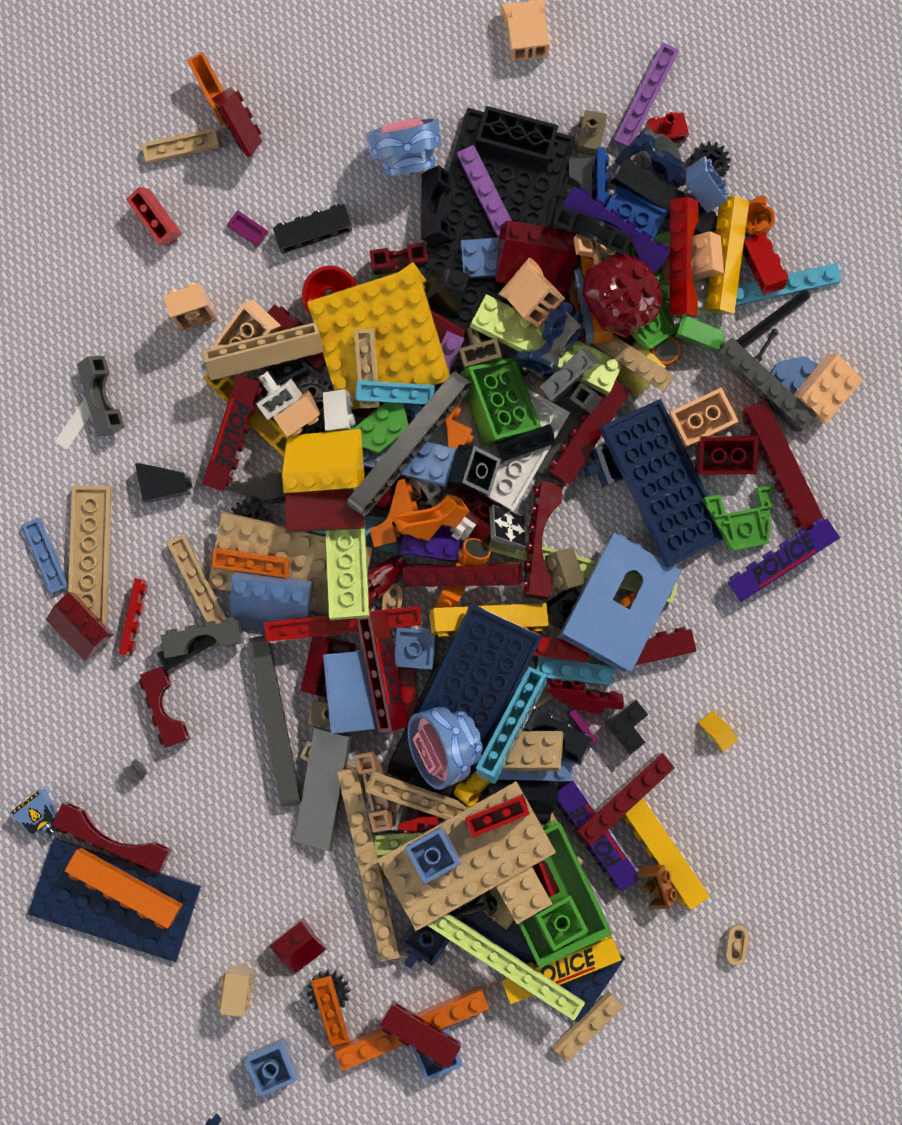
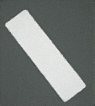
M86 397L55 440V443L66 450L91 416Z

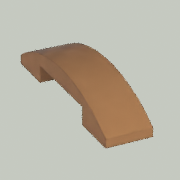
M374 751L354 755L358 774H362L365 787L373 772L384 775ZM367 793L371 812L368 814L373 833L391 830L392 811L390 800Z

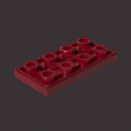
M355 490L286 493L285 531L308 532L365 529L364 517L347 505L349 497Z

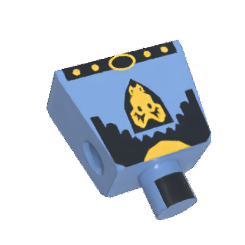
M45 788L38 790L10 812L11 816L32 835L42 830L46 837L49 838L57 832L51 822L55 820L58 812Z

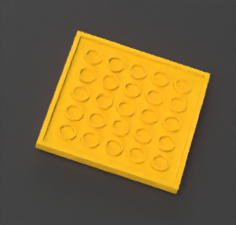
M413 267L307 302L313 323H317L324 350L323 355L334 391L345 389L353 396L354 406L352 410L360 408L359 400H355L358 376L354 330L375 329L379 382L436 385L445 382L450 376L418 267Z

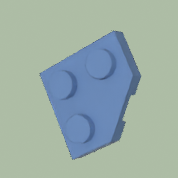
M805 356L778 362L771 374L794 394L818 364Z

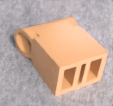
M546 0L500 4L501 14L507 26L511 61L548 57L550 43L544 13Z
M531 258L525 261L499 293L501 297L508 300L524 319L538 328L547 320L550 310L556 309L565 299L543 276L542 270Z

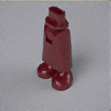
M403 555L391 557L367 572L369 608L374 599L378 600L395 583L400 574L403 573L402 568L407 565Z

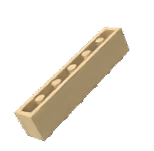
M316 322L203 350L211 380L324 352Z

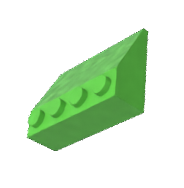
M515 357L471 366L460 373L461 376L472 383L465 397L484 447L541 427Z

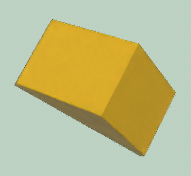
M713 710L698 722L723 753L738 741L730 726Z

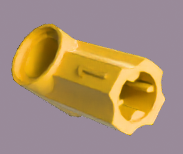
M475 771L466 782L462 781L456 786L454 796L471 807L477 803L480 798V792L487 786L489 781L477 776Z

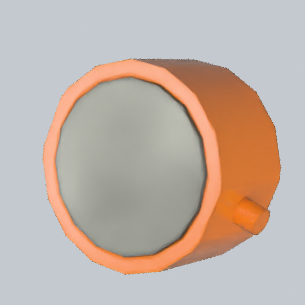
M670 336L650 349V352L666 367L672 365L676 359L680 360L681 358L678 356L680 346Z
M470 538L464 542L458 554V559L463 566L486 564L491 550L484 541Z

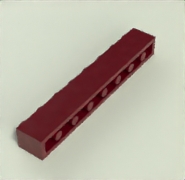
M764 399L745 408L742 411V420L745 425L749 426L751 430L750 436H759L758 453L767 463V472L771 477L773 476L777 492L782 494L784 499L783 505L792 515V524L795 528H798L799 532L804 528L806 531L813 528L811 525L819 518L825 519L767 400Z

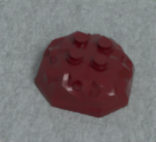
M616 253L586 270L582 296L603 330L627 338L656 321L659 310L662 307L661 286L652 270L648 268L643 260H639L635 256Z

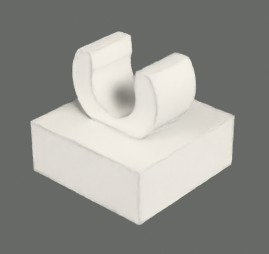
M464 517L456 528L451 527L452 537L457 540L461 538L466 541L476 524Z

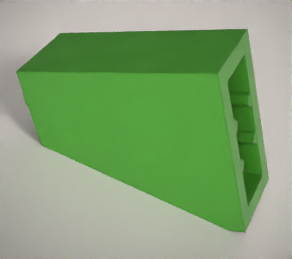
M685 315L679 319L673 336L677 341L717 352L725 342V337H723L724 331Z

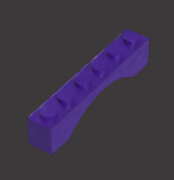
M580 186L579 189L574 187L563 204L594 218L608 221L619 229L634 235L631 242L638 253L639 260H643L649 269L657 273L670 254L667 251L669 247L660 241L656 244L651 240L653 238L652 235L644 230L642 233L636 230V224L629 219L626 222L620 218L621 214L613 208L610 211L604 207L605 203L597 197L594 200L588 196L590 192Z

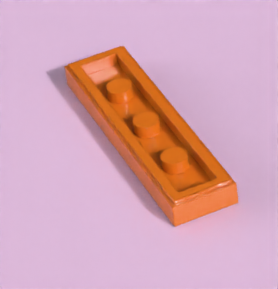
M213 548L211 568L288 579L291 559Z
M328 976L312 980L313 991L330 1047L350 1042L332 977Z

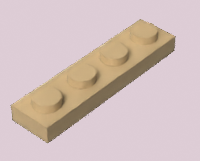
M215 128L142 143L147 164L220 148Z
M375 329L354 330L358 380L379 382ZM359 400L360 408L381 407L378 401Z
M608 991L553 1046L554 1050L568 1062L623 1008V1005Z

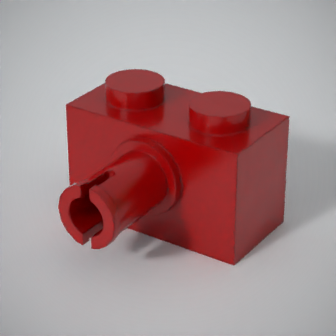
M670 112L662 118L653 117L647 121L645 129L649 127L656 134L666 135L674 143L686 141L689 135L683 112Z

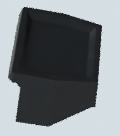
M497 779L496 783L489 787L490 796L517 781L540 824H546L550 821L551 814L558 802V789L549 781Z

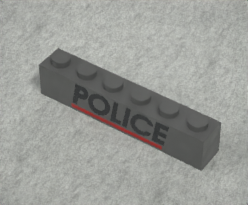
M734 338L726 341L714 354L720 362L761 400L766 399L770 408L796 432L804 430L816 417L809 408Z

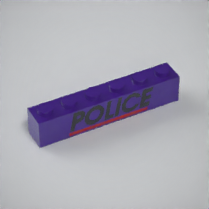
M819 518L811 524L813 528L806 531L804 528L795 534L796 539L789 542L787 539L778 545L780 549L773 553L770 550L762 556L764 560L759 563L754 561L745 567L747 571L740 574L738 571L729 577L731 581L728 582V585L739 601L746 600L840 539V536L829 520Z
M573 780L566 782L558 788V802L556 805L558 808H564L566 811L564 817L569 824L574 823L577 827L594 810ZM606 831L594 844L586 847L592 857L596 855L600 860L597 864L603 873L607 871L610 874L611 878L608 880L615 889L619 887L621 891H624L640 879L637 876L636 870L609 831Z

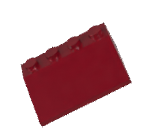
M510 220L505 221L500 226L495 282L507 284L525 261L531 258L538 264L543 272V276L563 293H568L577 259L573 238L578 233Z

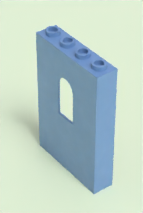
M613 533L608 538L558 637L625 674L632 672L682 570L678 569L676 564L667 568L658 554L644 550L642 545L628 541L622 534ZM637 571L641 574L643 583L630 609L613 601V598L626 573Z

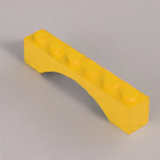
M207 373L203 377L205 382L228 403L234 382L228 376L211 380L209 373ZM257 406L255 415H251L249 420L251 427L284 458L287 436L271 418L267 420Z

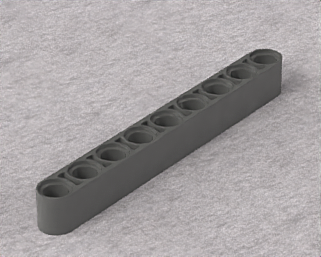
M453 372L352 493L347 501V505L361 516H366L469 392L472 383L457 372Z
M265 635L249 638V647L280 804L282 808L301 804V794L271 642H266Z

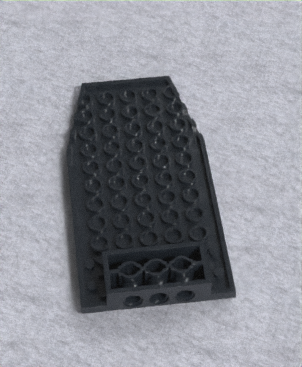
M486 106L484 112L467 107L448 171L451 177V190L447 194H441L436 214L451 222V239L434 247L427 243L428 262H426L425 279L427 282L425 283V291L433 269L452 268L463 272L461 240L497 238L457 157V152L472 145L475 146L512 221L550 227L552 220L548 216L554 191L560 192L575 141L574 136L559 133V125ZM495 277L469 279V284L457 317L431 308L430 310L466 331L468 328H471V322L486 294L513 308L514 306L499 295L506 284L495 282ZM479 332V333H480V337H481L482 339H485V340H492V339H493V338H491V337H489V336H487V335H485V334Z

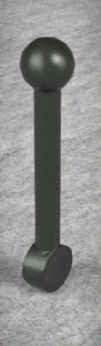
M777 329L771 330L769 339L760 353L754 357L758 362H761L762 355L774 336L778 335Z

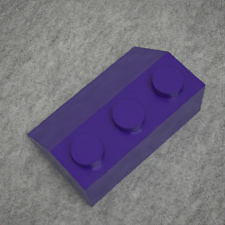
M444 525L439 527L429 541L417 539L408 534H401L396 554L454 562L458 561L460 539L457 540L452 537L451 526L446 527Z

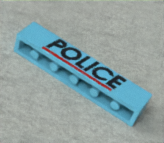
M528 667L476 767L477 776L493 784L496 783L547 684V674Z

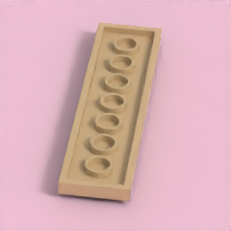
M72 486L68 592L75 593L107 627L112 487Z

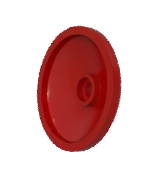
M332 265L319 267L312 271L304 281L302 287L304 307L311 315L307 302L326 296L327 290H331L333 294L355 287L357 283L352 275L343 268Z

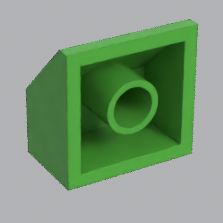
M571 895L551 900L552 905L532 915L547 947L552 951L589 932Z

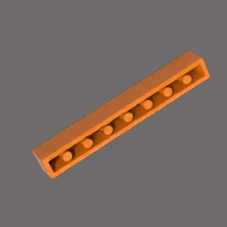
M478 986L415 1014L437 1028L444 1029L488 1010L489 1003L482 986ZM379 1028L348 1043L337 1046L335 1055L341 1070L344 1071L399 1048L404 1044L394 1034L390 1036Z

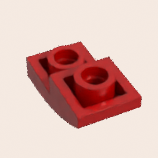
M432 814L415 816L401 822L397 829L403 830V833L414 834L415 831L420 829L421 824L426 828H434L435 825L440 823L441 817Z

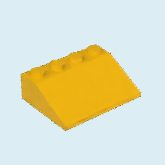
M361 429L300 434L294 437L289 435L286 440L282 472L283 492L303 493L356 489L365 479Z

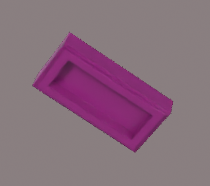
M239 210L235 212L227 223V227L256 247H259L269 233L268 230Z
M575 709L568 712L569 717L580 732H585L593 738V745L597 742V739Z

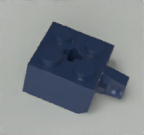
M607 444L593 449L590 453L593 465L583 469L585 476L596 474L602 488L624 481Z
M411 924L400 940V944L408 949L406 953L409 954L404 965L411 969L416 961L421 963L424 960L433 966L450 940L427 925L416 931ZM423 934H431V940H424Z

